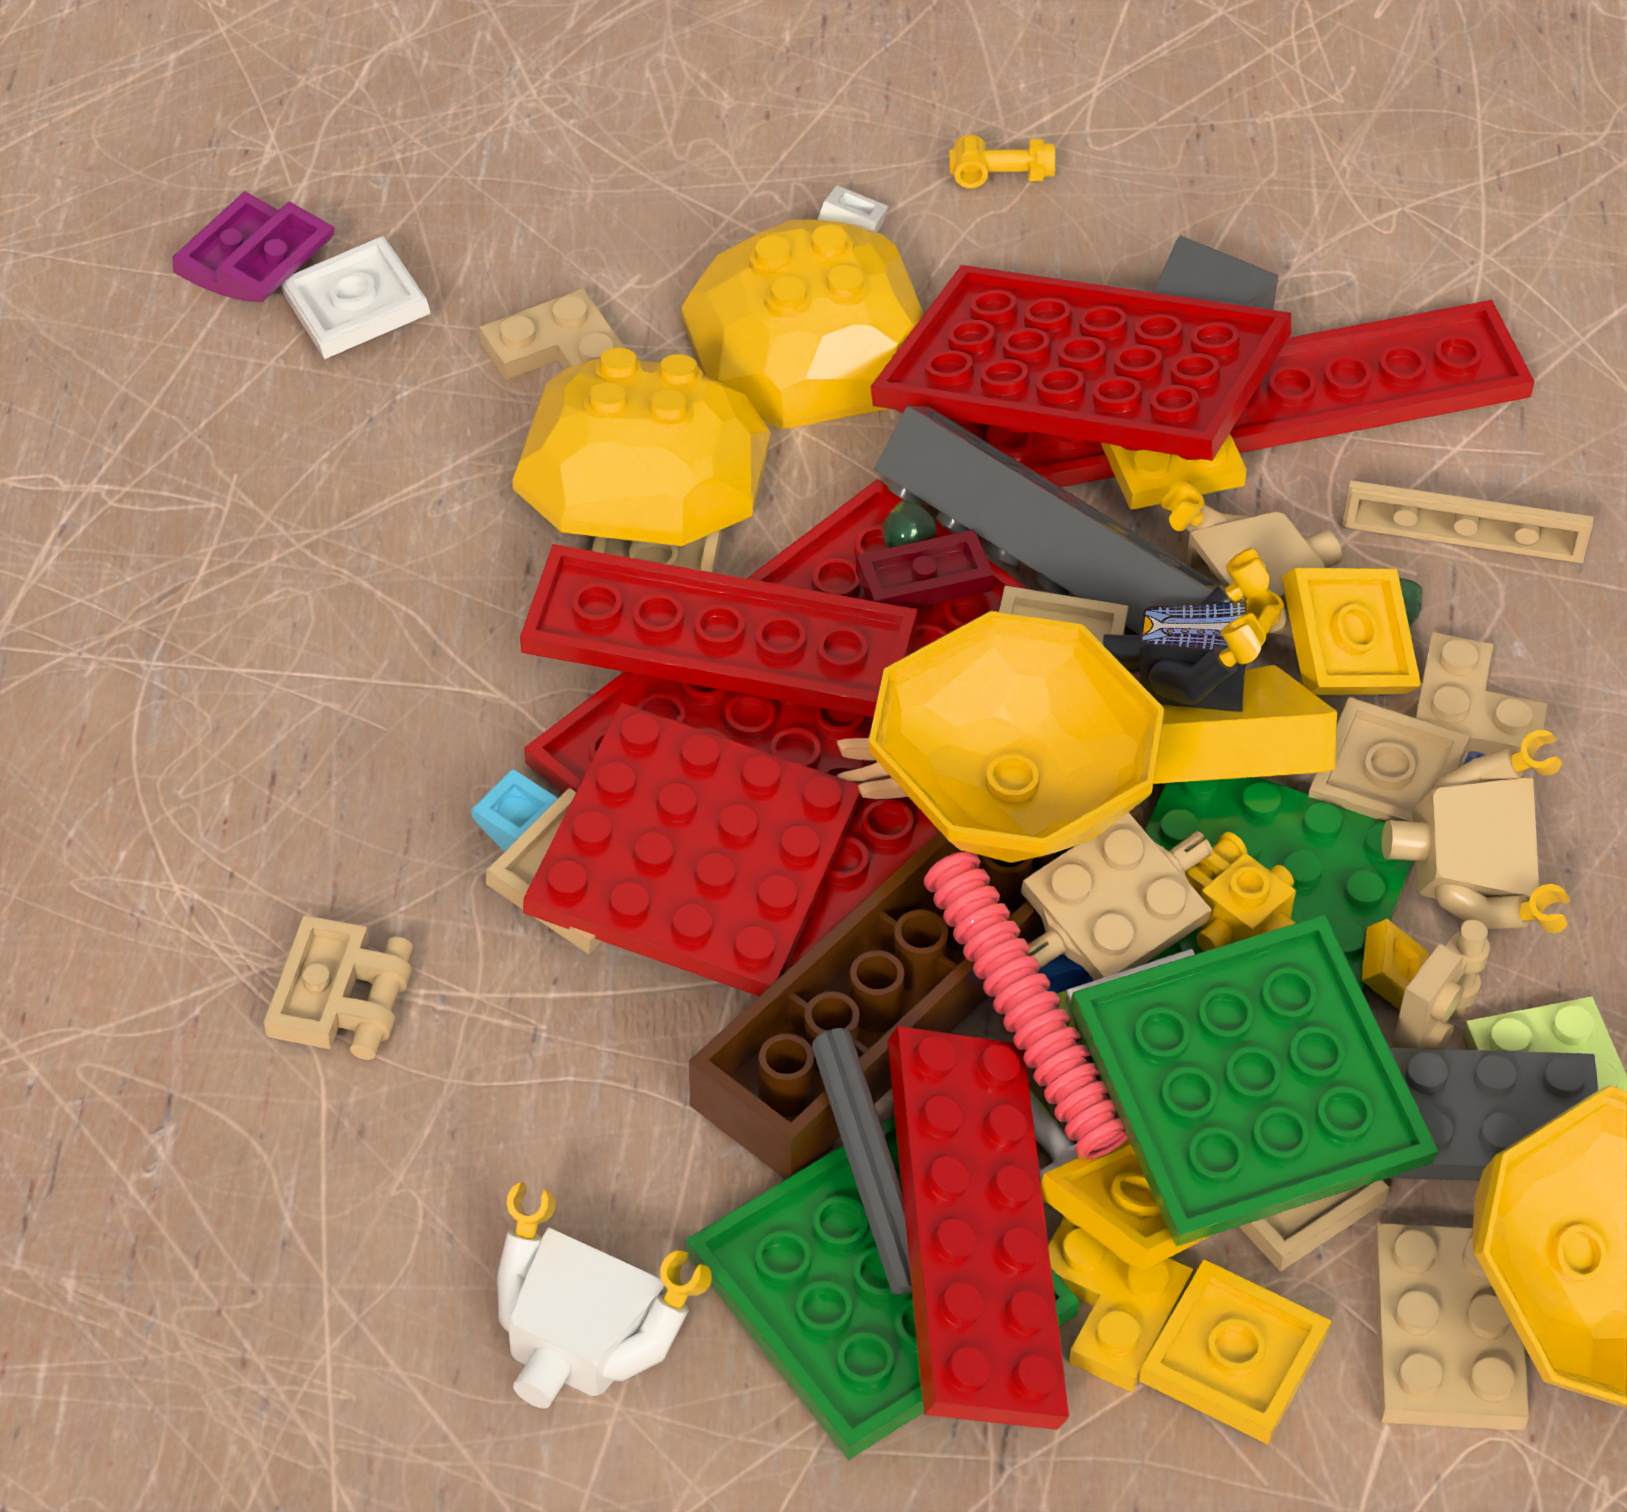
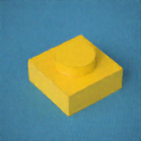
M1389 919L1366 927L1364 960L1362 962V981L1400 1011L1405 989L1427 961L1429 952Z

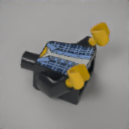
M1253 548L1239 552L1226 565V570L1234 582L1228 587L1219 585L1200 604L1150 606L1144 609L1141 635L1104 634L1103 646L1130 673H1140V684L1160 704L1225 711H1243L1246 663L1252 662L1257 658L1261 646L1266 640V634L1255 615L1247 613V602H1239L1243 597L1254 598L1263 594L1269 585V574L1266 571V566Z

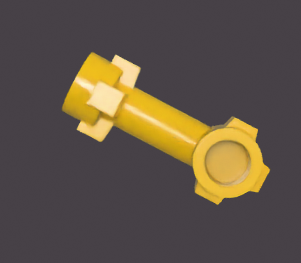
M972 134L963 135L955 141L953 149L949 150L950 174H954L956 182L965 188H976L984 184L987 180L988 172H1028L1029 181H1043L1044 177H1055V144L1044 143L1043 139H1029L1028 149L986 150V144L981 137Z

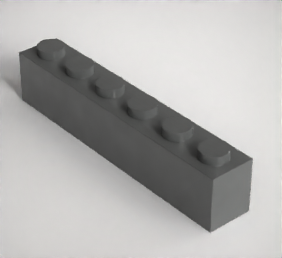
M907 406L874 467L875 471L891 480L888 485V489L891 492L914 504H920L921 500H924L940 510L936 518L956 532L975 530L978 535L989 541L986 546V550L1008 564L1018 566L1021 561L1038 571L1039 573L1035 580L1046 589L1060 595L1068 596L1071 592L1079 598L1129 606L1126 627L1141 635L1144 609L1150 606L1200 604L1219 586L1213 580L931 407Z

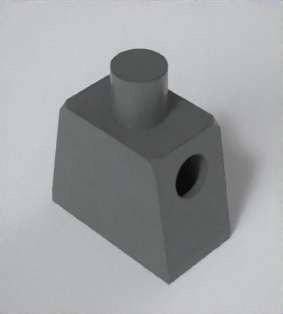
M1180 235L1173 246L1153 293L1273 310L1279 275Z

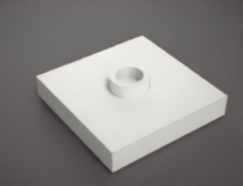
M384 236L294 273L280 285L284 297L324 359L431 314L425 295Z

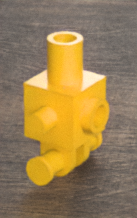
M1225 832L1218 838V843L1212 847V855L1210 857H1206L1185 871L1187 881L1212 909L1209 920L1196 929L1200 932L1196 936V941L1203 951L1295 924L1291 920L1296 890L1292 888L1294 879L1291 873L1281 865H1276L1269 871L1248 855L1243 841L1231 832Z

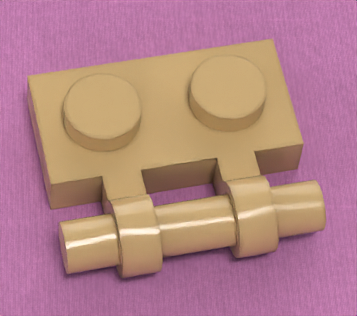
M303 915L264 1019L266 1037L331 1049L338 1028L353 1030L355 1035L350 1046L351 1053L363 1060L374 1059L380 1042L386 1041L389 1038L393 1028L395 1016L391 1010L397 993L406 990L412 973L411 965L408 963L413 950L412 943L402 937H391L388 939L384 953L367 950L369 944L367 927ZM356 979L368 981L372 984L367 1001L349 998Z
M1465 921L1461 926L1460 932L1452 936L1446 946L1439 943L1406 987L1392 1047L1445 1049L1454 1030V1026L1448 1023L1447 1020L1450 1017H1463L1468 1007L1476 1002L1479 995L1481 978L1478 972L1485 968L1490 954V943L1487 940L1488 930L1481 921Z

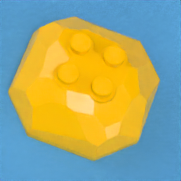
M811 219L786 221L766 229L718 254L695 284L681 307V318L703 375L745 394L763 422L782 430L887 410V408L872 405L871 385L924 315L900 253L893 242L882 234L863 226Z
M610 348L601 354L600 359L589 360L565 368L545 384L513 476V490L562 533L684 546L753 516L770 447V431L745 394L703 375L702 370L697 366L696 361L692 357L684 354H672L663 358L661 363L639 360L633 351L626 348Z
M990 611L884 668L869 738L868 752L939 831L959 850L1012 863L1045 856L1090 842L1150 796L1153 788L1164 708L1083 624Z
M1607 1086L1496 1154L1483 1169L1474 1200L1472 1248L1543 1381L1627 1408V1091Z

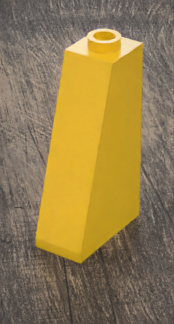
M1276 665L1245 670L1243 711H1225L1161 704L1164 708L1153 784L1320 773L1335 770L1337 711Z

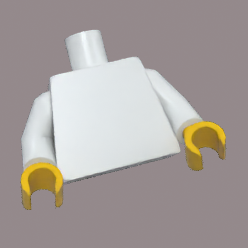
M520 1182L514 1185L507 1196V1207L512 1217L517 1220L516 1229L508 1230L497 1274L499 1322L509 1333L510 1354L518 1362L525 1365L513 1384L514 1391L518 1396L535 1407L546 1409L550 1407L564 1383L588 1395L598 1396L603 1394L613 1381H624L662 1362L689 1312V1308L685 1304L688 1296H698L710 1287L712 1281L710 1268L707 1265L699 1264L689 1283L683 1285L680 1280V1270L688 1259V1252L676 1250L669 1253L660 1267V1279L549 1227L543 1237L536 1234L538 1224L546 1222L556 1209V1200L553 1193L549 1189H544L539 1210L529 1216L522 1207V1199L526 1193V1183Z

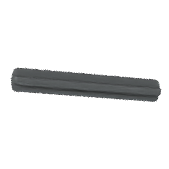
M846 1028L827 1030L816 1036L812 1043V1049L890 1289L896 1295L912 1293L902 1188L851 1033Z

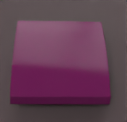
M244 191L172 257L173 273L202 288L226 297L249 302H263L334 236V227L290 201L280 210H277Z

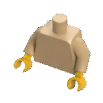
M1182 481L1176 482L1160 501L1164 509L1172 511L1169 516V523L1176 531H1183L1185 529L1190 531L1186 564L1217 584L1228 587L1234 582L1226 570V565L1236 554L1248 548H1253L1258 553L1269 574L1268 588L1257 597H1243L1239 602H1247V613L1255 615L1266 634V640L1274 635L1294 639L1281 576L1294 568H1328L1340 563L1342 552L1335 535L1326 529L1303 538L1289 518L1277 511L1258 516L1220 513L1204 505L1205 501L1201 493L1192 485Z
M1535 730L1523 739L1521 751L1517 752L1514 748L1509 747L1473 759L1435 781L1432 790L1415 806L1414 821L1388 820L1385 822L1382 831V853L1384 858L1416 861L1417 889L1419 893L1425 897L1437 899L1440 907L1463 922L1478 920L1485 924L1487 930L1526 928L1530 921H1537L1539 926L1546 932L1553 934L1562 932L1568 925L1565 916L1562 914L1546 915L1543 913L1552 903L1566 904L1571 900L1565 890L1559 885L1545 884L1539 887L1533 778H1522L1524 770L1530 768L1543 776L1553 775L1559 771L1563 761L1558 756L1544 761L1534 760L1535 752L1540 746L1552 744L1557 741V738L1549 731Z

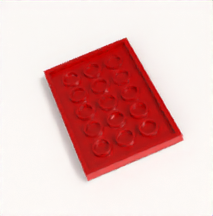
M961 265L872 383V405L897 410L900 413H904L908 405L931 407L958 423H980L1005 427L1020 433L1036 432L1061 436L1075 442L1092 441L1116 445L1130 451L1147 450L1178 455L1186 460L1203 459L1213 461L1291 334V312Z

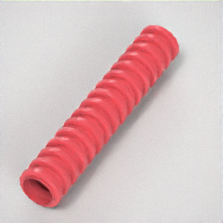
M967 851L946 856L931 867L924 877L923 883L929 892H936L933 901L939 909L945 910L943 918L946 924L950 927H955L953 932L955 940L959 944H966L963 949L964 956L968 961L975 962L973 966L975 975L979 979H986L983 989L989 997H996L993 1002L996 1012L1006 1014L1003 1024L1009 1032H1016L1013 1042L1019 1050H1026L1023 1060L1029 1068H1036L1033 1076L1036 1083L1040 1086H1047L1044 1091V1097L1050 1104H1057L1054 1110L1056 1118L1060 1122L1068 1123L1064 1132L1070 1140L1078 1141L1075 1146L1077 1155L1081 1159H1094L1113 1151L1123 1144L1128 1137L1123 1128L1124 1125L1121 1118H1119L1116 1112L1115 1105L1109 1099L1110 1096L1104 1082L1099 1081L1101 1075L1096 1064L1088 1063L1091 1058V1052L1085 1045H1078L1081 1035L1075 1027H1068L1071 1020L1068 1012L1065 1009H1057L1061 1002L1060 998L1054 991H1047L1050 987L1049 979L1045 974H1038L1040 969L1038 960L1034 956H1027L1030 946L1024 938H1018L1020 933L1018 925L1014 921H1007L1010 912L1005 904L998 903L1000 894L994 886H988L990 882L988 873L984 869H978L980 865L978 856Z

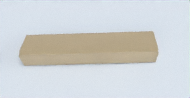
M1350 480L1346 494L1342 527L1583 563L1594 517Z

